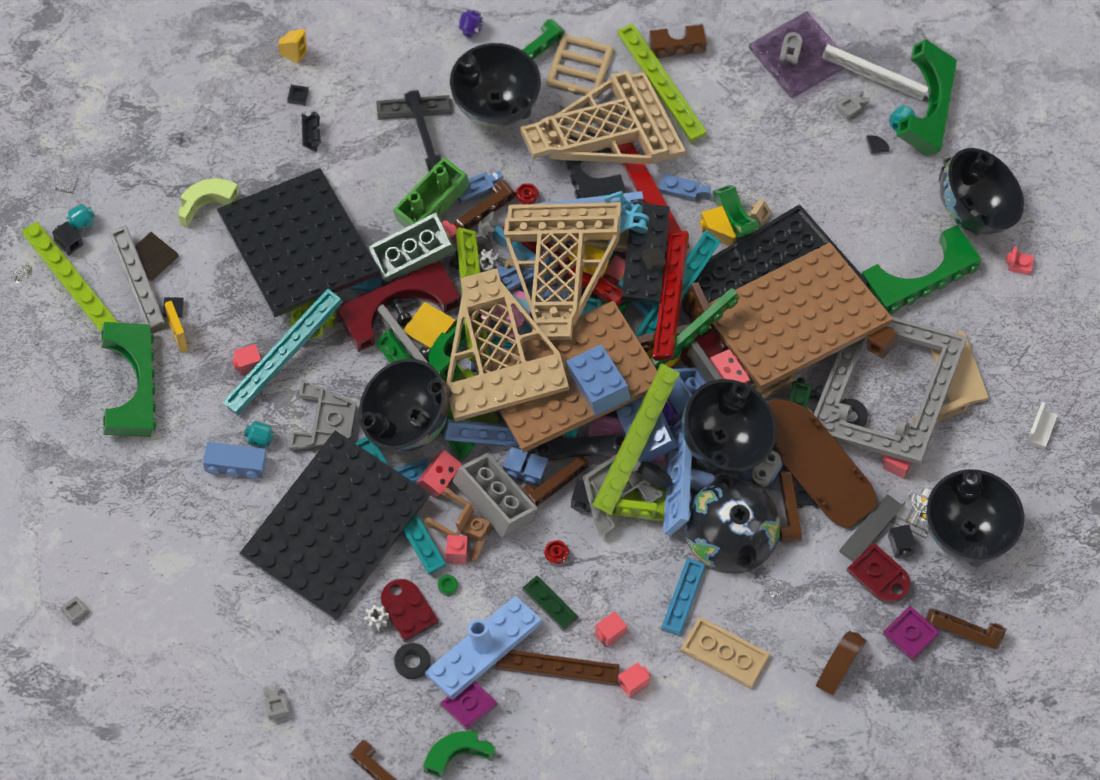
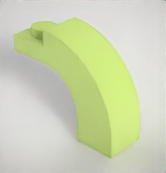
M217 178L206 179L193 184L180 197L182 205L178 211L180 225L188 227L196 211L205 204L218 203L227 205L235 202L239 194L238 184Z

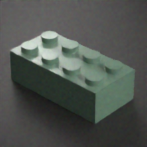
M437 213L369 246L381 276L387 284H390L397 278L401 279L408 276L412 271H419L456 252L442 219Z

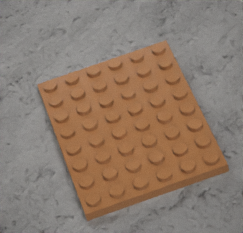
M828 243L736 289L735 291L740 298L736 306L732 309L728 308L723 313V317L719 321L711 323V326L733 355L738 358L740 364L760 390H763L892 324L893 318L833 245ZM718 299L708 303L711 307Z
M614 301L579 316L575 326H573L572 340H550L560 352L570 390L499 409L500 414L523 453L646 396L657 370ZM529 340L522 343L526 361L553 355V352L543 340ZM602 344L628 385L631 399L595 416L571 378L566 361ZM517 347V349L515 350V352H514L513 354H515V355H517V356L520 357L519 351H518V347ZM499 353L495 359L502 362L506 355ZM510 358L506 365L513 366L517 363V360ZM491 363L487 370L492 372L497 370L499 366ZM475 364V365H474V366H475V369H476L477 373L479 374L478 365Z

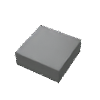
M77 596L60 608L72 625L89 614L88 609Z

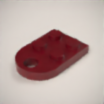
M875 542L846 570L875 598L885 603L901 601L907 595L910 588V578L907 572ZM899 586L902 589V593H894L892 587Z
M396 579L389 582L383 588L381 605L384 606V612L389 614V619L403 642L439 623L435 613L413 582L406 579ZM394 587H399L402 590L398 595H393L390 591Z

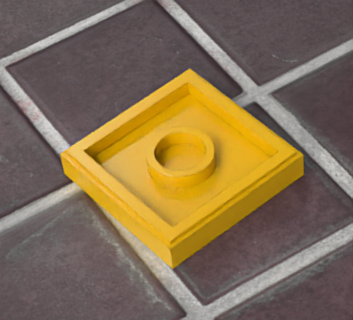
M172 301L165 302L168 322L181 352L187 351L185 334Z
M424 302L403 331L411 339L431 349L438 336L442 332L447 334L456 324V320Z

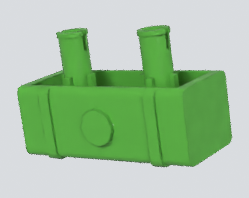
M443 157L393 209L396 220L406 228L434 213H437L440 217L470 186L467 174Z

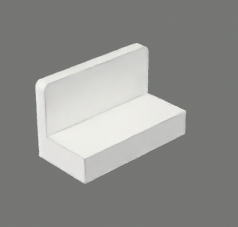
M1044 402L1039 407L1026 444L1042 450L1046 448L1057 418V414L1044 410Z

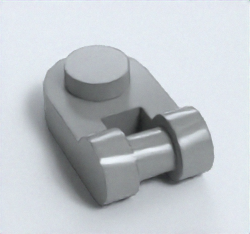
M791 32L785 36L779 61H789L791 64L797 65L802 45V38L799 34ZM787 51L794 52L793 55H791V54H786V53H787Z

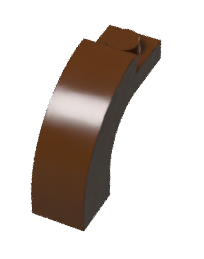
M850 630L846 632L832 653L815 686L833 696L867 640L859 633Z

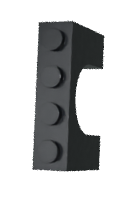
M589 131L586 133V135L595 137L596 135L595 133ZM570 136V137H569L570 140H573V141H576V142H577V140L579 139V138H576V137H574V136ZM605 148L590 153H611V148ZM565 160L567 170H571L572 174L570 175L571 185H575L576 188L574 191L575 199L605 196L619 191L625 193L621 174L594 178L585 174L581 169L580 165L583 161Z

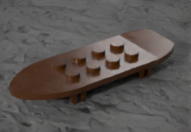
M781 399L769 401L768 404L774 414L777 427L773 451L780 455L781 462H783L821 511L836 525L847 529L876 508L877 500L871 483L816 416L808 409L791 401Z

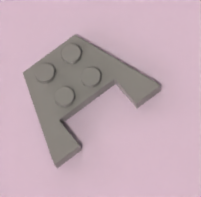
M301 380L299 398L317 400V411L313 433L292 431L289 451L323 446L335 430L351 440L357 407L356 402L338 394L329 393L320 386L309 384L306 380Z
M616 455L583 476L599 537L616 527L607 513L592 506ZM633 469L620 498L635 488L644 502L652 503L663 496V494L651 486L650 482L643 479Z

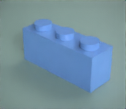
M207 442L203 460L204 470L210 474L223 473L232 477L239 475L250 479L263 478L267 460L266 449Z

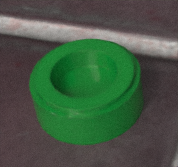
M444 575L438 580V590L442 595L450 596L457 591L458 582L454 576Z

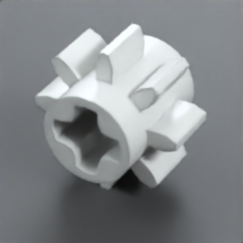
M483 249L481 251L482 255H478L479 267L483 269V272L495 269L494 266L500 264L499 261H496L499 254H495L493 249L488 252Z
M373 605V608L370 610L366 609L367 616L364 617V623L369 622V630L375 628L379 631L382 626L387 627L385 619L389 618V614L384 613V606L379 608Z

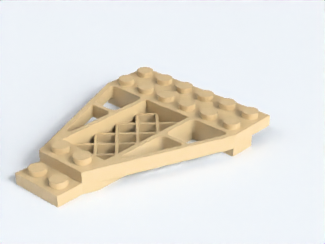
M628 71L612 74L611 79L556 115L546 117L538 123L520 127V133L533 159L548 155L550 159L654 164L685 156L686 152L645 72L632 75ZM608 89L613 90L617 100L596 105L594 98ZM587 103L590 104V107L579 109ZM617 112H624L623 115L617 114ZM601 116H607L605 120L599 118ZM610 118L617 120L618 123L615 124L609 122ZM589 120L588 124L581 121ZM594 122L601 125V127L597 128L591 125ZM622 122L631 125L630 128L621 126ZM565 125H572L571 128L565 127ZM575 127H579L581 129H584V131L581 133L574 129ZM607 127L613 129V131L610 133L605 131L604 128ZM589 131L595 133L596 135L595 137L586 135V133ZM570 136H574V137L579 138V139H578L577 142H576V141L570 140L569 137H570ZM638 141L646 155L621 154L617 145ZM605 148H611L614 154L590 153Z
M621 202L509 205L508 217L505 218L504 236L528 301L533 321L549 340H572L573 326H575L620 239ZM611 240L602 259L584 260L586 241ZM537 241L535 260L517 261L512 242ZM555 241L556 244L550 249L545 246L547 242ZM567 241L576 242L569 249L564 245ZM562 247L565 252L557 257L554 252ZM578 248L576 257L572 252ZM570 255L574 260L566 266L562 261ZM552 256L555 261L547 266L543 261ZM560 264L564 269L555 274L552 269ZM574 266H576V274L571 270ZM585 267H597L581 298L583 269ZM521 268H534L532 299L527 290ZM568 272L573 277L565 283L561 278ZM550 273L553 278L545 283L542 278ZM559 281L562 286L554 291L551 286ZM575 282V287L573 291L570 288V286ZM567 289L571 294L563 300L559 295ZM546 290H549L552 295L544 300L541 295ZM557 298L560 302H552V301Z
M498 269L460 278L463 293L446 384L452 391L450 403L455 422L570 390L560 352L503 285ZM512 304L535 330L534 332L519 335ZM498 308L505 311L501 318L494 315ZM479 313L486 316L482 324L475 321ZM508 315L510 316L511 323L505 321ZM466 318L473 347L470 350L458 353L463 321ZM490 319L497 322L493 329L486 326ZM472 324L479 327L475 334ZM501 325L509 327L505 335L498 332ZM483 330L490 333L486 340L479 337ZM512 332H514L516 340L509 337ZM495 335L502 338L498 345L491 343ZM541 338L553 352V355L526 361L522 343ZM476 341L483 344L479 350ZM506 341L513 344L509 351L502 348ZM487 346L495 349L491 356L483 353ZM517 347H518V351H519L520 357L517 356V355H515V354H513V353L515 352V350L517 349ZM499 352L506 355L502 362L495 359ZM472 356L476 357L479 374L452 382L456 361ZM481 358L487 360L484 366L482 365ZM510 358L517 360V363L513 366L506 365ZM491 363L499 366L497 370L492 372L487 369Z

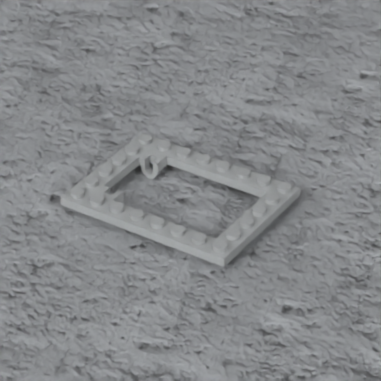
M892 317L893 323L886 327H890L897 332V339L941 351L914 424L899 420L895 436L847 423L848 415L852 412V406L841 404V400L866 337L838 352L814 415L838 442L921 465L966 345L967 337Z

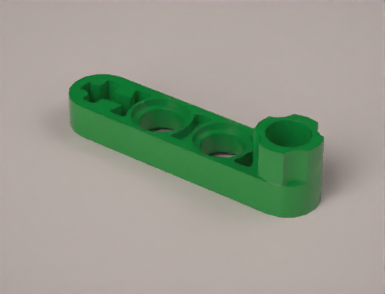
M553 19L546 20L541 27L543 34L522 49L533 60L559 41L565 33V30Z

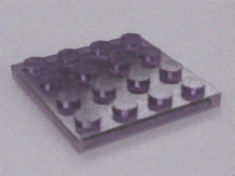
M808 11L749 44V49L791 99L844 69V67L822 58L827 44L838 49L840 48ZM791 32L799 34L802 38L797 65L791 64L789 61H779L784 38ZM787 51L786 54H791V55H793L794 52Z

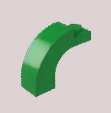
M726 185L713 190L717 207L723 206L737 238L755 232L754 229L759 228L757 220L750 218L745 213L736 187Z
M464 323L458 351L467 343ZM456 326L447 334L442 332L433 343L429 352V364L438 371L445 383L447 381ZM457 364L455 365L453 381L462 373Z
M459 731L448 734L438 740L429 750L423 764V772L443 778L450 761L461 754H472L493 761L495 746L488 741L482 740L479 742L477 732Z

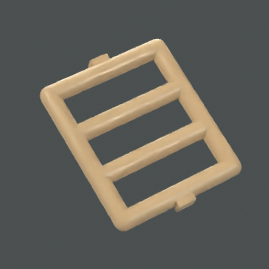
M566 34L562 35L546 84L568 90V92L573 94L575 92L584 95L588 94L603 84L614 48L609 45L593 42L591 38L585 37V39ZM568 42L603 51L605 55L602 60L566 51L565 47ZM562 57L600 66L598 74L560 65ZM561 72L596 82L594 88L591 89L555 80L556 73Z

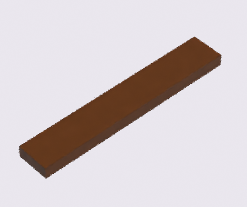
M511 650L496 663V670L617 686L620 664Z

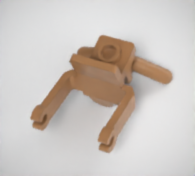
M445 488L442 495L464 507L456 521L457 532L455 533L429 517H427L424 524L445 536H460V534L463 535L464 533L468 534L470 540L475 539L477 542L470 556L471 561L475 562L478 560L487 540L485 537L489 536L494 528L491 526L490 521L473 514L475 511L473 504L454 494L450 489Z

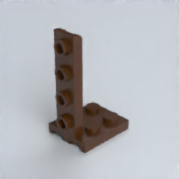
M699 282L691 284L682 304L684 312L688 314L690 324L710 307ZM690 324L677 327L676 337ZM711 324L709 325V329H708L704 334H702V335L699 334L694 340H696V339H698V338L704 336L705 334L711 332V330H712ZM656 332L636 337L645 352L654 349Z

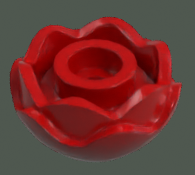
M531 183L521 184L516 189V198L524 205L535 203L539 197L538 188Z
M561 540L548 542L544 550L545 558L554 564L563 563L568 558L569 548Z

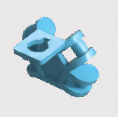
M622 191L604 197L606 203L611 202L610 200L613 198H620L618 200L622 204L620 233L629 229L641 234L647 233L648 227L646 223L649 222V217L642 213V205H633L632 201H626Z

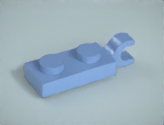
M497 171L489 176L487 172L468 179L470 186L458 198L461 205L491 192L495 183L503 180L504 176L501 171Z
M664 174L659 191L662 194L695 201L696 197L709 200L712 187H700V182Z

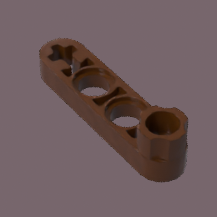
M505 180L497 181L491 189L494 194L460 216L453 225L457 229L459 227L471 229L481 219L511 202L516 196V192Z
M579 456L537 489L530 483L521 490L538 507L581 474L589 463L582 456Z
M789 470L780 471V486L787 525L780 526V541L782 544L801 542L802 532L792 475Z
M933 608L929 609L926 616L927 622L993 649L1000 648L1007 631L1006 628L998 623H989L988 628L985 629Z
M362 740L349 753L351 760L374 780H397L371 758L376 753V750L369 742Z

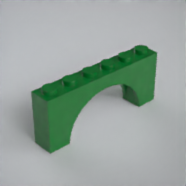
M924 39L913 45L910 60L921 70L929 87L928 110L923 118L910 115L899 120L896 136L923 154L930 156L941 151L957 59L929 40Z
M958 225L941 232L939 243L943 250V261L933 272L925 276L911 279L899 278L887 273L878 264L862 271L861 274L868 281L867 288L888 313L894 314L905 305L910 306L917 299L925 298L933 291L945 288L948 283L952 281L957 282L968 273L973 274L979 270L982 258Z
M103 323L101 348L110 349L122 355L132 366L137 379V391L127 403L116 408L105 409L103 415V435L150 437L152 431L156 430V418H153V412L156 410V401L152 400V395H155V383H152L155 367L151 365V361L154 360V349H151V343L153 344L154 332H151L150 324Z

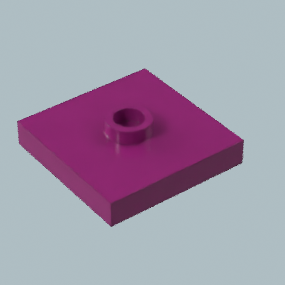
M909 606L883 631L882 635L913 661L940 632L915 609Z
M475 681L453 700L447 696L440 702L441 707L466 731L498 706L497 701Z

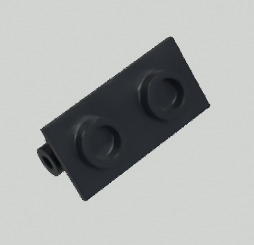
M311 112L309 116L302 113V146L317 152V147L321 143L320 129H318L320 126V115H318V112Z

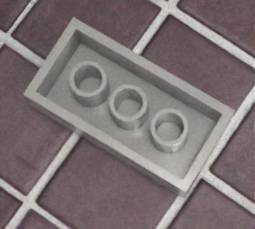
M489 453L460 466L452 481L483 517L490 521L491 526L502 538L531 523L538 509Z

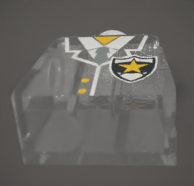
M924 488L920 495L911 492L895 512L892 523L898 526L909 524L912 533L926 539L929 533L926 521V507L931 490Z

